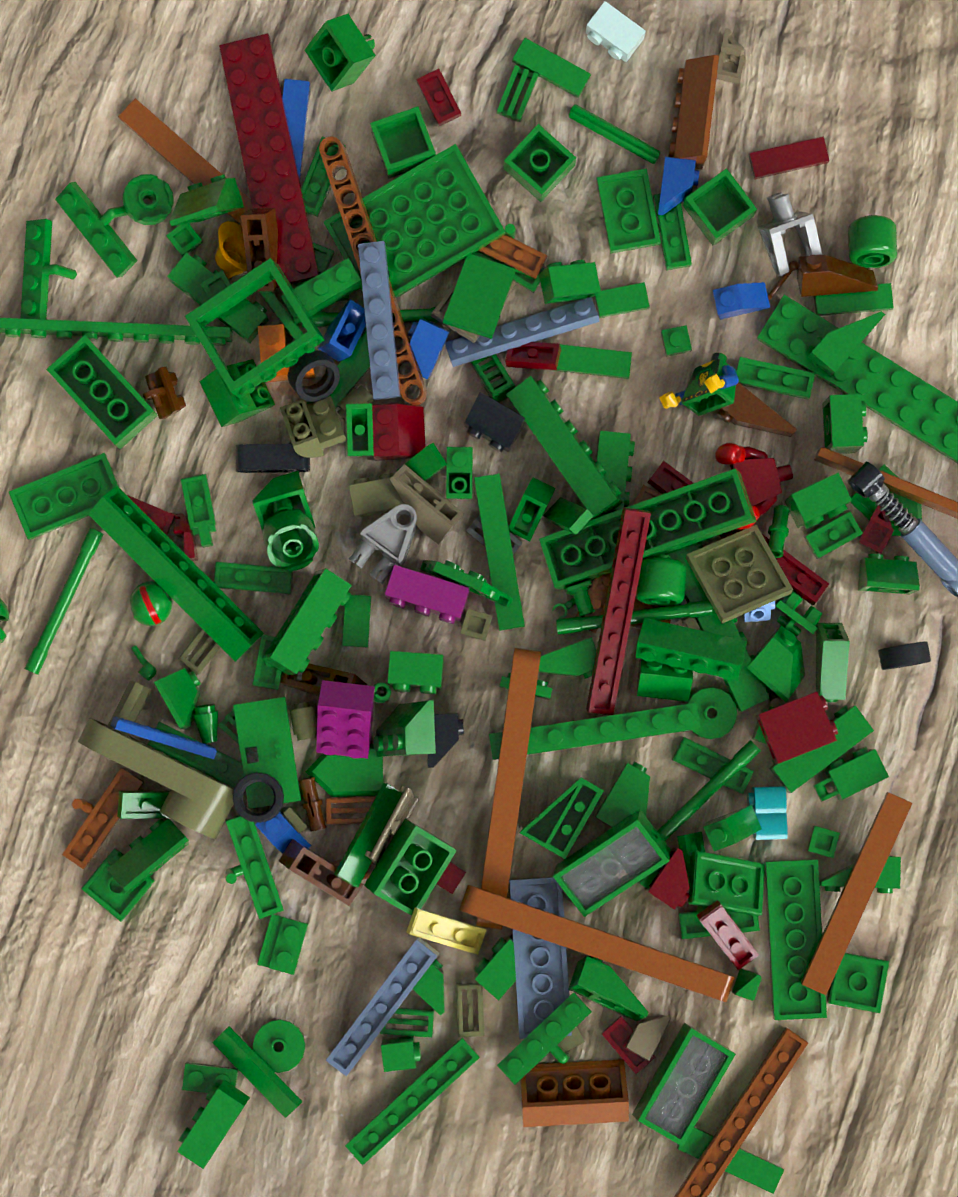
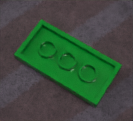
M102 453L11 490L9 495L28 540H31L88 517V513L101 497L114 487H119L107 455Z

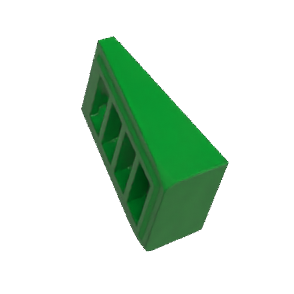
M496 354L470 362L490 398L499 403L508 398L506 394L515 388V384ZM491 357V361L487 362L482 366H479L478 363ZM496 366L497 369L487 373L486 375L484 374V372ZM501 375L502 378L490 384L489 381Z

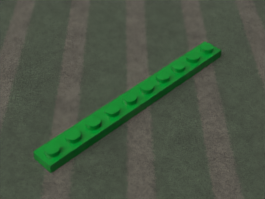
M0 318V333H5L7 337H21V334H31L33 338L43 339L46 338V335H56L58 339L69 340L72 339V336L83 337L86 335L90 341H95L98 337H108L109 341L121 342L123 338H133L134 342L147 343L149 339H159V342L164 344H173L174 340H185L184 343L190 345L200 344L190 325ZM203 327L213 345L225 346L226 342H232L233 332L230 327Z

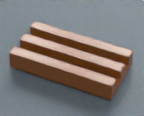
M376 797L326 798V824L362 823L364 818L331 819V814L367 813L370 807L331 808V803L373 802Z

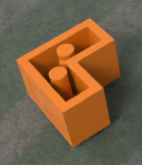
M284 324L258 326L260 359L262 363L287 346V336ZM284 367L278 371L276 377L268 382L288 381L290 367ZM315 367L309 370L303 379L316 378Z

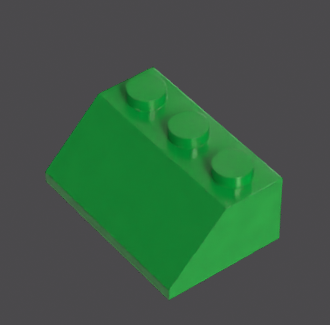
M434 700L399 704L376 730L373 746L374 750L377 751V757L436 754Z
M169 818L165 822L162 819L158 820L149 828L152 832L148 836L143 838L140 835L129 844L131 850L125 855H122L121 852L108 862L111 866L107 870L127 894L137 888L189 844L186 836Z

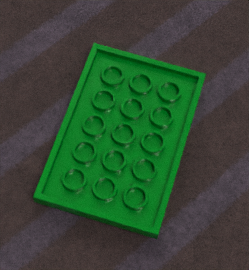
M456 143L362 198L377 242H385L388 276L396 298L506 234ZM338 212L323 222L344 260L349 258L361 278L341 214ZM356 217L352 221V228L361 227L363 218Z

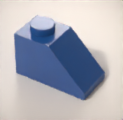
M665 157L658 215H664L684 201L692 193V187L698 186L700 171L695 170L696 160Z
M765 282L735 284L713 290L720 320L770 308Z
M351 299L348 300L329 325L324 335L325 340L320 343L318 349L327 353L338 362L350 357L366 326L365 309Z
M421 318L418 323L413 322L408 336L412 337L410 346L422 377L429 379L450 331Z
M281 810L273 819L255 824L282 854L292 839L307 848L312 846L288 822Z

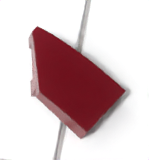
M878 505L858 542L882 554L894 530L891 520H889V515H885V511L880 510L881 507Z
M183 513L175 514L176 526H174V534L176 536L184 535V553L192 561H197L196 542L189 522Z

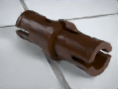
M315 777L299 780L304 801L302 808L306 809L310 832L327 828L321 809L323 802L318 796Z

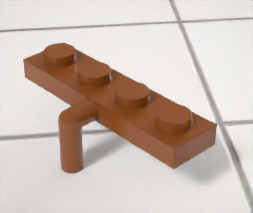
M121 768L95 806L85 799L73 800V808L81 809L89 816L62 855L80 868L85 869L120 819L117 817L119 791H139L144 782L124 768Z

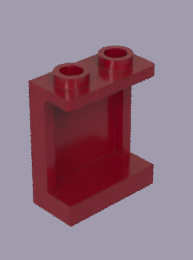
M813 692L755 715L775 764L837 741L835 735L838 734V730L834 721L829 720L825 711L828 710V705L823 695L819 696L818 692Z

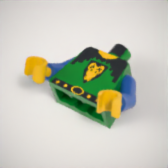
M713 353L710 362L694 369L686 390L675 395L673 391L661 395L659 399L664 409L684 405L696 415H704L734 403L736 385L739 382L737 371L726 363L727 357L724 354Z

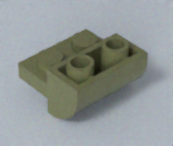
M331 396L307 405L305 400L302 399L280 407L293 448L298 455L308 458L324 456L323 449L347 441Z

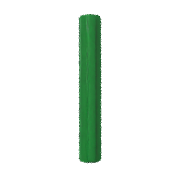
M574 104L569 112V118L652 164H655L659 159L660 150L579 105Z

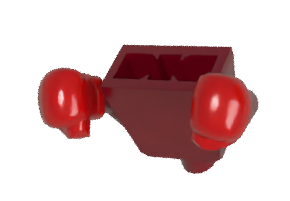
M725 443L716 450L715 459L719 464H729L730 470L736 468L741 473L756 521L775 504L777 495L782 493L780 482L793 479L790 464L776 467L775 459L768 458L764 451L750 446L742 447L734 443ZM756 522L737 529L741 530L751 528Z

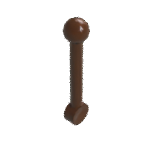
M797 261L789 263V272L781 277L768 294L769 301L789 275L798 269Z

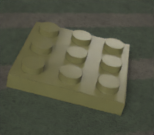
M757 525L693 551L686 556L687 562L721 623H725L785 597L793 591L792 586Z

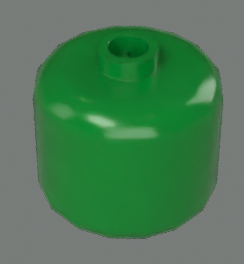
M868 215L854 220L848 227L849 260L855 265L869 269L880 268L893 263L897 258L896 224L890 218L880 215Z
M658 554L655 558L642 560L635 597L640 602L650 605L672 606L682 603L685 599L686 566L682 562L670 559L669 555Z

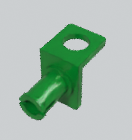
M591 580L565 589L566 595H573L580 617L595 612L588 593L592 585Z

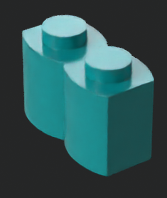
M752 787L751 793H747V805H752L762 828L753 834V839H787L786 787Z

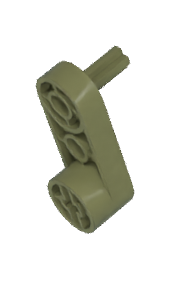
M131 679L109 724L106 725L98 720L89 718L78 742L170 788L160 813L196 832L216 839L234 804V787L129 736V733L116 730L110 726L115 716L136 722L152 690Z

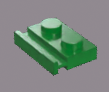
M276 914L271 915L257 965L294 975L309 924Z

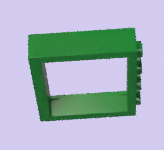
M269 258L185 316L230 392L238 398L248 392L251 394L257 385L272 380L276 377L278 371L284 367L293 366L298 362L300 356L306 352L311 353L315 351L314 348L325 340L281 268L272 258ZM275 279L307 332L235 380L203 327Z

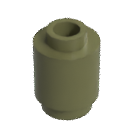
M360 385L357 389H352L337 404L340 408L337 413L345 420L346 404H369L375 400Z
M309 702L294 704V710H290L293 733L297 735V741L316 738L317 713L315 706L310 707Z

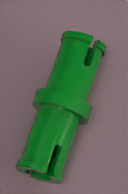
M776 505L774 507L772 525L768 528V534L770 535L768 546L775 558L783 556L785 538L789 535L787 525L790 508L784 505Z
M383 682L374 684V701L377 703L388 701L391 696L390 687ZM378 689H381L385 692V695L381 697L376 692Z

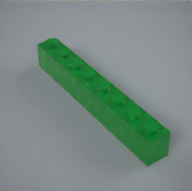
M118 486L102 496L88 513L235 662L264 634Z
M701 541L664 554L669 555L670 559L682 562L686 566L685 600L687 603L708 600L686 560L687 554L703 548ZM714 609L711 616L695 617L701 631L747 641L743 631L738 632L734 624L737 622V618L721 623ZM747 649L739 680L723 679L738 712H742L770 699L768 693L771 692L770 688L747 669V666L754 658V655H749Z
M697 703L531 727L527 755L701 729ZM503 732L489 734L493 760L499 759Z

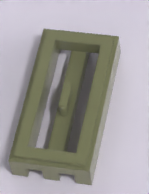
M203 629L200 630L178 658V660L198 675H200L221 648L216 643L200 665L196 667L194 664L213 641L209 636L190 661L186 659L206 634Z
M457 983L458 1037L484 1036L483 987L479 983ZM462 989H467L468 1031H463ZM472 989H477L479 1031H474Z

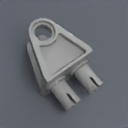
M782 192L767 197L774 219H772V222L758 227L778 277L789 272L781 236L786 233L785 229L790 227L796 228L806 256L822 255L813 214L802 211L794 213L789 194H783Z
M407 504L398 505L363 529L360 533L362 542L348 559L354 564L357 561L356 565L362 569L375 550L380 551L383 557L369 575L374 579L379 575L377 581L383 584L393 570L394 565L402 567L405 564L417 528L415 510ZM401 515L411 517V521L407 525H401L397 520Z

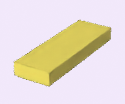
M415 907L406 933L478 955L486 929Z

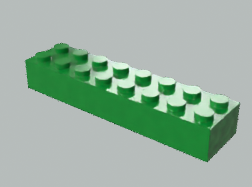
M736 468L626 507L647 510L651 513L642 560L655 558L658 554H666L757 522L741 473ZM623 509L588 521L576 535L567 530H562L539 538L554 588L564 590L611 573Z

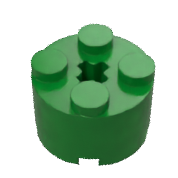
M301 510L282 511L264 522L263 540L268 557L275 566L278 565L285 568V570L295 571L305 568L313 561V557L319 549V542L311 520Z

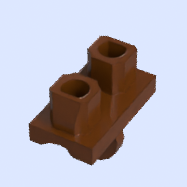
M166 366L160 367L157 371L145 376L149 391L144 393L143 397L144 400H153L159 420L166 419L186 407L184 397L176 395L174 390L178 382L175 372H168Z

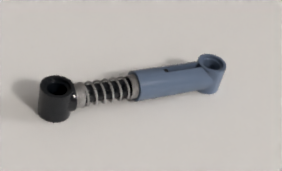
M866 461L848 479L849 485L862 497H869L872 502L876 501L875 505H879L881 507L880 510H884L885 515L890 516L889 520H893L894 525L899 526L900 536L937 574L943 586L958 598V559L920 518L912 517V513H908V509L903 508L902 503H898V498H894V494L889 493L888 487L884 484L885 477L873 464Z

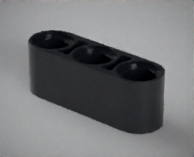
M292 444L236 445V472L291 473L295 471H310V458L298 455Z

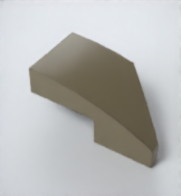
M725 28L716 79L739 84L745 60L743 55L744 47L741 44L738 45L732 37L731 30Z
M662 1016L637 1024L625 1048L649 1061L665 1031L670 1017Z

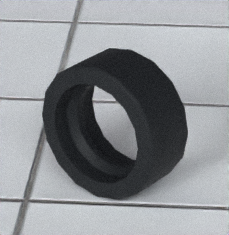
M315 350L311 353L306 352L298 358V362L291 366L288 372L289 384L301 399L308 402H317L327 398L334 392L340 379L339 368L329 355L321 350ZM317 366H326L324 376L316 384L310 386L301 385L303 377L309 370Z
M927 641L878 650L882 670L931 662Z
M255 772L248 774L239 780L234 788L233 803L235 810L242 818L249 822L262 823L269 821L278 815L283 807L284 793L282 786L274 777L266 773ZM255 782H263L273 790L274 802L271 808L263 813L251 812L243 802L245 789Z

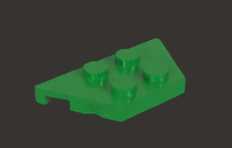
M423 560L420 570L445 581L468 587L471 592L510 608L512 604V597L488 584L484 576L469 570V573L466 574L464 570L460 569L459 565L448 560L444 564L438 561Z

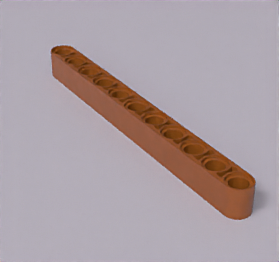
M330 136L321 141L319 146L320 154L361 274L358 244H362L365 241L377 242L346 148L339 139ZM332 145H337L339 147L337 154L328 156V149ZM340 169L347 170L344 179L336 180V173ZM348 193L355 194V199L351 204H344V197ZM356 217L363 218L361 227L352 228V221ZM389 279L392 314L395 315V322L393 323L395 339L402 338L404 342L403 347L396 350L400 394L406 402L416 406L426 400L427 390L410 346V339ZM404 362H410L412 365L410 373L402 375L400 373V366ZM413 386L419 387V396L415 399H409L408 390Z
M514 648L481 889L506 898L541 651ZM477 917V927L502 930L503 925Z
M467 885L459 908L460 911L723 1002H727L735 977L475 886Z

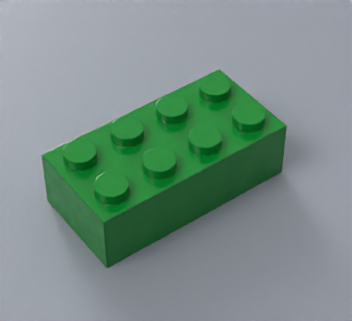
M86 335L46 369L119 449L123 448L158 416Z
M326 568L316 571L262 659L287 675H296L298 672L302 673L310 662V659L307 658L313 649L316 651L324 639L321 634L326 627L330 628L338 616L335 614L336 610L340 605L344 606L350 598L351 593L349 589L352 585Z

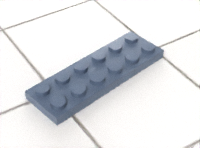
M554 877L509 880L510 899L564 917L563 890ZM512 929L519 1039H525L569 997L566 947Z

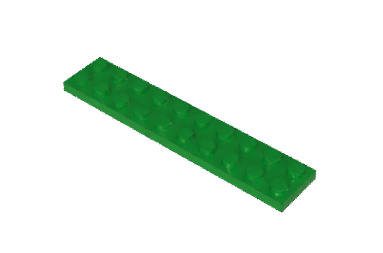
M783 295L758 335V341L808 372L815 373V376L846 395L861 394L862 401L866 402L868 409L958 464V401L862 342L830 377L808 358V355L812 352L809 346L818 336L824 338L829 332L839 328L788 296Z

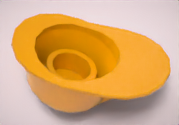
M224 222L218 228L219 246L215 253V261L229 279L234 275H240L247 271L242 226L235 222Z

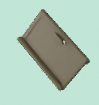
M403 785L400 788L403 794L373 851L365 853V856L369 857L374 865H377L404 819H409L419 800L418 797H414L410 788Z

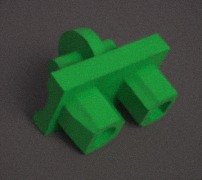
M792 591L782 601L779 599L775 604L778 609L791 618L788 621L780 615L777 622L796 636L802 630L794 625L795 622L814 634L818 629L816 624L819 622L822 613L810 605L804 615H800L795 609L803 599Z

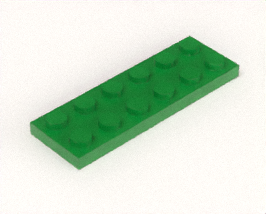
M818 859L765 862L773 1020L827 1018L826 995L801 984L822 937Z

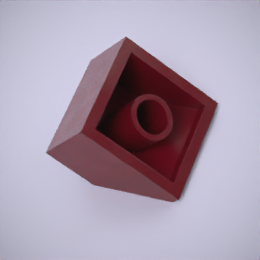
M403 404L372 405L375 461L411 459L426 447L424 407Z
M673 846L670 861L662 866L649 887L644 890L675 910L677 906L682 908L690 895L686 893L689 889L683 851Z

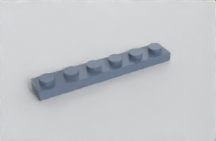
M384 241L358 244L373 399L401 397L386 245Z
M589 297L496 326L492 339L479 336L476 342L473 343L465 337H460L445 342L452 366L455 367L507 351L511 348L520 347L530 342H536L600 322L599 315L592 298Z
M418 937L326 1061L347 1077L439 955V952Z

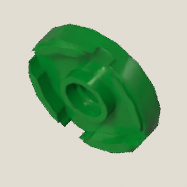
M141 174L132 178L125 187L122 196L123 208L127 215L135 222L143 225H156L163 222L170 215L174 204L173 192L169 184L152 174ZM148 198L152 200V203L146 204L143 200Z
M712 687L701 689L693 694L689 702H687V704L697 703L701 729L691 731L701 738H721L729 733L736 723V704L731 696L722 689ZM712 708L716 711L714 718L707 716L708 709Z
M283 1019L272 1020L263 1025L255 1035L253 1042L254 1052L276 1073L287 1072L296 1067L303 1058L306 1048L305 1038L300 1028L294 1023ZM276 1042L283 1043L284 1049L282 1051H277L274 1048Z

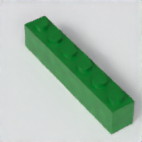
M529 376L506 395L520 415L525 418V422L585 508L593 515L592 517L595 519L608 514L623 503L619 497L622 492L614 481L608 482L604 476L607 471L600 461L594 462L590 454L593 451L586 441H579L575 435L578 432L577 428L570 419L565 421L561 415L564 410L556 399L551 401L547 393L550 390L541 379L537 381L532 376Z

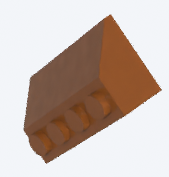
M719 55L688 59L685 62L684 68H679L677 83L682 84L681 93L676 92L674 108H679L678 118L673 117L671 133H676L675 142H670L668 157L696 160L695 169L700 170L703 169L708 155Z
M623 1059L566 1062L564 1064H537L520 1080L523 1127L629 1121V1099Z

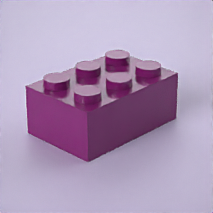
M394 565L385 596L386 599H389V603L392 606L404 609L405 605L414 607L415 613L428 617L430 613L439 615V620L454 624L455 620L461 621L470 588Z
M322 680L317 713L316 753L368 759L372 737L375 686Z

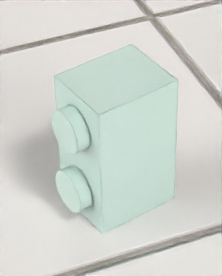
M604 1L586 26L587 37L592 43L596 45L601 44L608 49V53L616 60L622 59L624 62L628 61L644 40L646 30L606 1Z

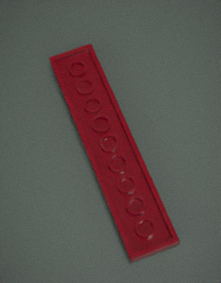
M267 33L219 45L252 208H275L278 228L277 264L291 285L309 281L319 275L270 36Z

